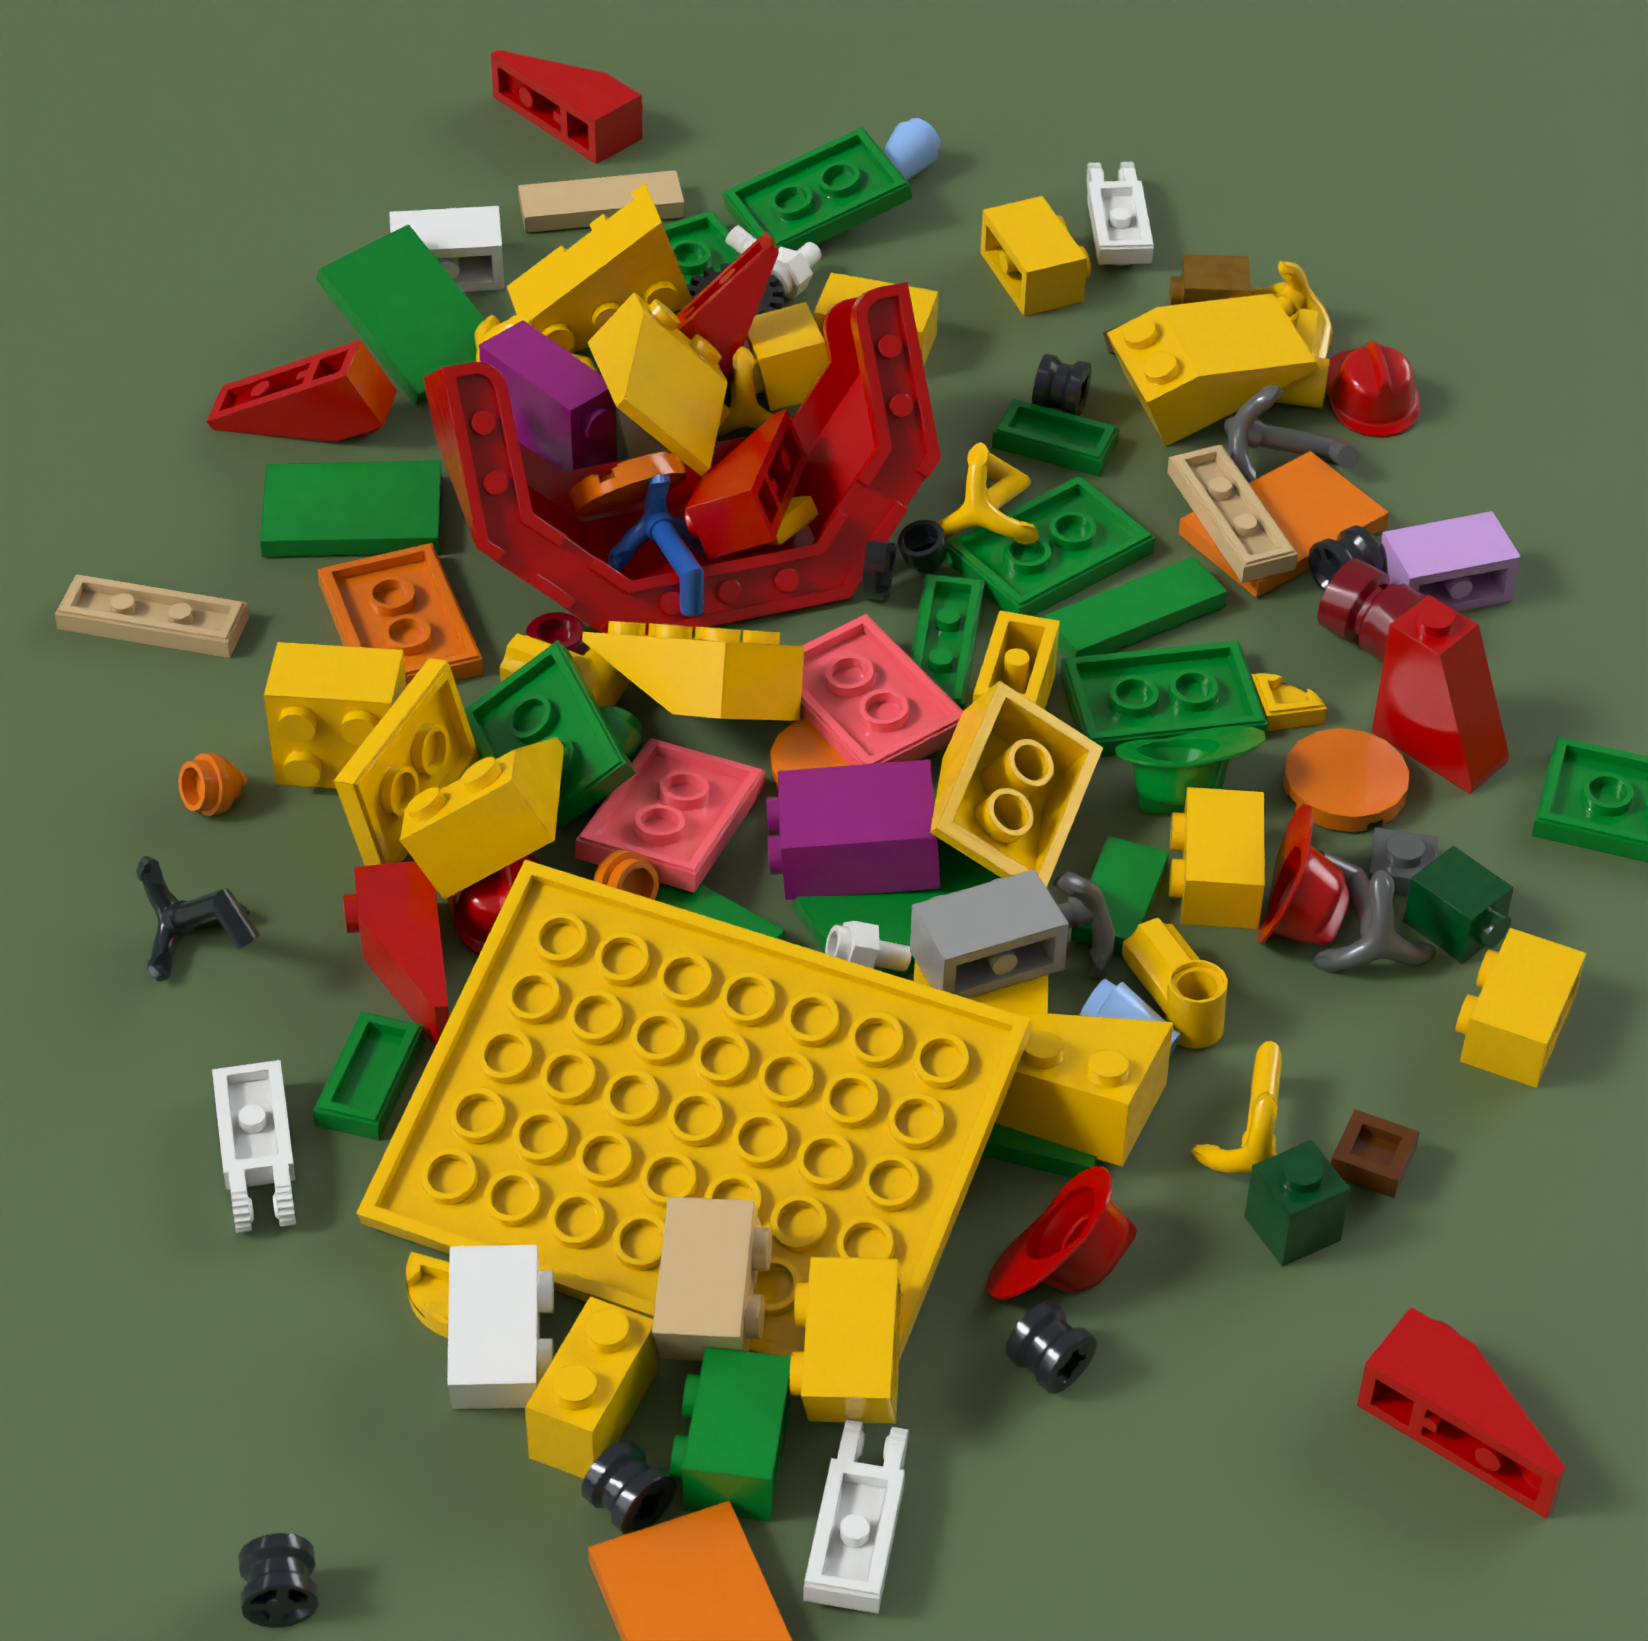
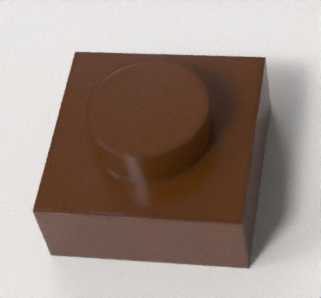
M1354 1109L1332 1156L1331 1165L1343 1180L1395 1198L1416 1151L1420 1132Z

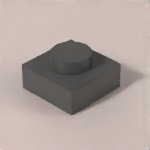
M1375 827L1368 880L1370 881L1373 874L1377 871H1386L1394 880V894L1408 896L1411 877L1437 858L1439 836Z

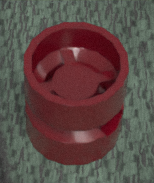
M1354 558L1345 563L1329 582L1318 607L1317 619L1320 626L1349 642L1359 639L1362 650L1384 661L1389 625L1426 595L1404 583L1399 586L1391 584L1388 574L1359 558Z

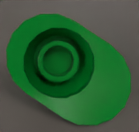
M1217 727L1165 739L1129 741L1118 745L1115 748L1116 756L1132 762L1137 803L1143 812L1148 814L1184 813L1187 787L1222 789L1229 759L1247 754L1259 748L1266 741L1264 731L1255 727Z

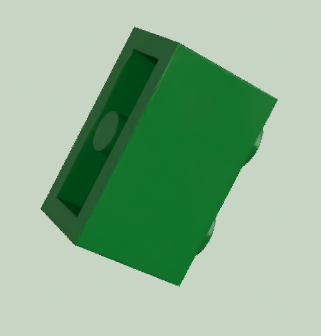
M705 1347L700 1375L688 1374L684 1388L682 1418L691 1419L688 1436L676 1434L671 1455L670 1475L675 1480L682 1481L683 1511L696 1512L730 1501L737 1518L771 1522L792 1404L790 1393L791 1357Z

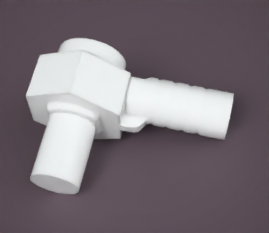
M737 225L730 231L725 242L739 254H742L757 239ZM807 242L797 251L783 247L778 249L779 254L770 276L774 275L778 279V286H782L784 297L795 299L807 288L813 275L810 268L822 258L819 247L812 242Z
M858 921L844 922L843 926L834 925L829 932L826 942L825 954L872 969L876 966L905 972L911 961L910 946L879 940L878 925Z

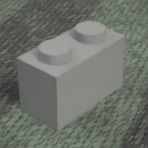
M1034 869L913 904L910 952L931 987L965 998H971L1065 970L1069 923Z

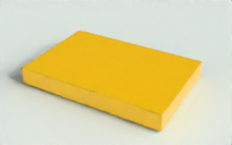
M429 658L333 780L365 866L402 862L408 854V851L400 842L405 809L409 802L428 788L438 787L441 790L461 779L465 771L480 758L448 661Z

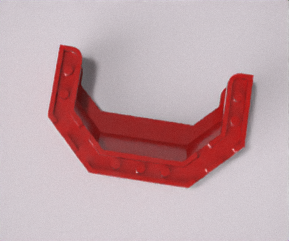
M908 282L874 288L859 297L836 303L827 312L823 322V333L829 363L791 419L808 457V462L793 497L811 496L819 514L813 521L782 545L763 544L708 559L706 553H700L693 549L692 546L686 544L704 570V612L701 615L686 616L681 613L680 578L659 546L653 541L649 540L635 552L631 561L624 569L617 571L608 565V554L612 547L617 545L626 531L643 515L645 501L592 516H579L575 513L569 496L573 486L592 474L594 476L598 475L602 483V478L613 472L612 468L618 467L617 464L627 460L564 472L518 441L505 378L498 369L484 362H469L442 367L423 378L434 434L476 549L600 633H608L609 621L646 623L645 635H648L649 623L690 626L695 630L696 627H710L851 598L863 580L867 540H889L907 512V506L925 478L930 477L941 460ZM749 436L716 442L711 467L707 473ZM684 463L688 476L682 483L668 490L666 505L669 513L685 521V508L698 481L702 477Z

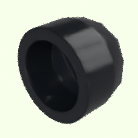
M918 520L910 523L900 532L898 546L904 561L911 569L919 572H932L946 560L948 543L943 528L937 522Z

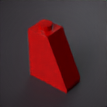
M1428 594L1389 625L1372 733L1386 740L1392 746L1469 794L1508 763V746L1479 624Z

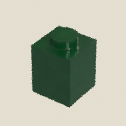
M1453 845L1411 877L1403 922L1463 964L1482 948L1492 949L1506 935L1511 924L1508 912L1514 887Z
M1310 1140L1252 1165L1244 1217L1283 1267L1341 1241L1350 1188L1314 1142Z

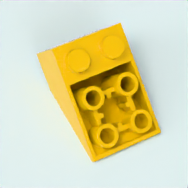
M609 621L608 633L583 632L582 641L671 714L718 719L800 721L805 646L780 645V632L743 630V640L740 642L741 630L696 627L695 638H692L693 627L649 623L648 635H645L646 623Z

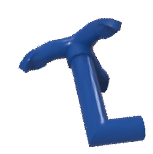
M659 474L648 480L643 515L626 531L617 545L612 547L608 554V565L617 571L624 569L631 561L635 552L649 540L653 541L659 546L680 578L681 613L686 616H698L704 612V570L686 544L692 546L693 549L700 553H705L700 540H695L689 533L686 521L669 513L666 505V494L671 480L669 475Z

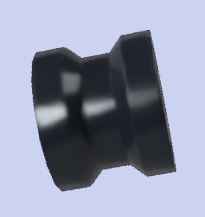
M1046 353L1039 364L1035 377L1032 404L1047 408L1054 407L1062 409L1063 412L1080 416L1089 392L1092 373L1091 364L1078 361L1070 365L1062 363L1057 355Z
M1358 525L1342 530L1337 536V540L1323 539L1313 544L1309 550L1310 570L1314 580L1323 591L1326 590L1337 571L1351 559L1359 558L1383 571L1384 565L1378 543L1365 528Z
M1045 1301L1031 1309L1018 1322L1006 1343L1005 1354L1018 1367L1032 1368L1036 1372L1037 1383L1048 1393L1056 1394L1074 1383L1085 1371L1095 1354L1097 1340L1085 1328L1071 1327L1066 1322L1064 1310L1053 1301Z
M622 1440L604 1451L592 1464L584 1477L581 1492L582 1496L596 1509L607 1508L611 1512L612 1524L626 1535L650 1527L660 1518L674 1497L676 1480L662 1467L651 1468L647 1465L646 1453L632 1440Z
M288 1533L267 1534L251 1540L242 1547L238 1555L240 1576L248 1584L241 1593V1608L243 1616L249 1622L262 1627H286L303 1622L315 1613L319 1606L317 1586L309 1578L316 1567L314 1546L306 1538Z

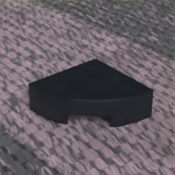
M867 540L863 569V593L866 599L886 602L887 598L890 599L897 546H895L894 542Z

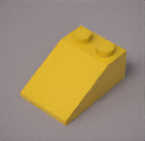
M633 292L587 343L616 407L703 477L711 467L728 383L718 365L722 356L702 336L696 334L690 340L677 329L681 323L680 320L662 302L655 299L649 305Z
M1273 293L1156 307L1107 332L1127 381L1165 447L1238 411L1242 404L1257 394L1262 388L1268 385H1277L1283 388L1319 370L1317 361Z
M999 680L967 707L959 719L942 759L930 833L1001 878L1035 869L1047 888L1103 747Z
M558 737L514 749L496 760L494 757L483 758L469 767L461 779L441 790L438 787L428 788L409 802L404 813L400 842L443 899L456 894L555 841L564 746Z

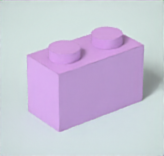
M1493 511L1382 532L1380 551L1384 564L1383 572L1389 575L1391 584L1399 586L1404 583L1426 596L1428 594L1457 612L1511 602L1513 600L1521 556Z

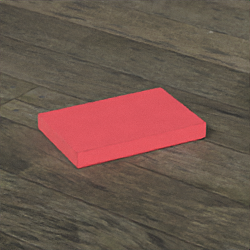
M867 614L802 645L805 647L800 716L806 718L850 766L917 761L949 745L963 710Z
M650 738L631 763L636 774L607 796L575 841V858L599 865L609 854L620 849L632 850L644 855L650 861L658 874L659 883L695 893L765 789L766 771Z

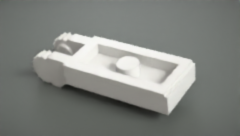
M1121 162L1120 169L1118 170V181H1104L1101 163H1088L1087 202L1098 265L1114 264L1117 266H1128L1131 264H1152L1154 244L1142 181H1137L1134 162Z
M281 1060L212 1069L223 1175L226 1190L231 1191L236 1233L252 1231L254 1213L252 1199L248 1197L247 1187L272 1183L275 1184V1194L273 1195L275 1217L279 1219L280 1227L295 1225L291 1181L296 1180Z
M846 1419L837 1459L831 1458L804 1581L803 1601L879 1613L904 1489L905 1470H903L908 1443V1429L891 1428L890 1435L886 1437L883 1466L858 1463V1458L862 1456L865 1442L863 1422Z

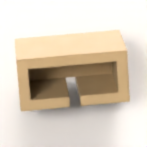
M668 1197L652 1329L661 1359L703 1361L706 1346L749 1352L750 1338H762L765 1320L764 1295L753 1294V1289H756L757 1271L769 1270L772 1253V1232L770 1227H761L754 1201Z

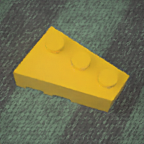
M643 183L631 192L634 200L610 218L602 214L591 222L590 227L592 231L566 250L561 245L507 286L516 314L528 316L533 321L535 329L569 353L589 347L587 342L633 292L649 305L655 299L659 300L672 312L684 308L692 300L646 183Z
M1009 1011L1031 1018L1032 1031L995 1123L1096 1156L1098 1160L1123 1167L1167 1084L1173 1022Z

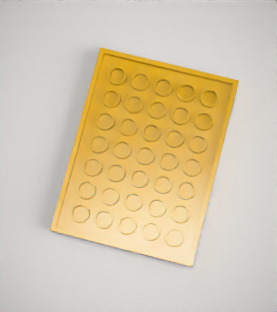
M524 860L356 1214L363 1225L450 1254V1246L537 1245L540 1270H553L554 1291L586 1302L591 1296L654 1319L668 1197L751 1200L755 1202L761 1227L771 1228L772 1253L769 1270L757 1271L756 1289H753V1294L764 1295L765 1320L762 1338H750L749 1352L791 1357L792 1351H804L806 1327L796 1326L794 1304L797 1282H809L810 1257L898 1259L903 1282L900 1361L1031 1034V1018Z

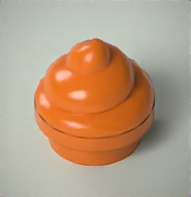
M212 752L198 754L193 761L185 762L180 769L178 779L179 793L186 808L190 811H201L205 816L221 815L228 811L234 800L239 798L242 787L247 784L245 774L239 771L231 761L223 758L218 753Z
M620 849L609 854L598 865L594 874L593 881L652 900H655L658 893L659 878L655 868L644 855L632 850Z

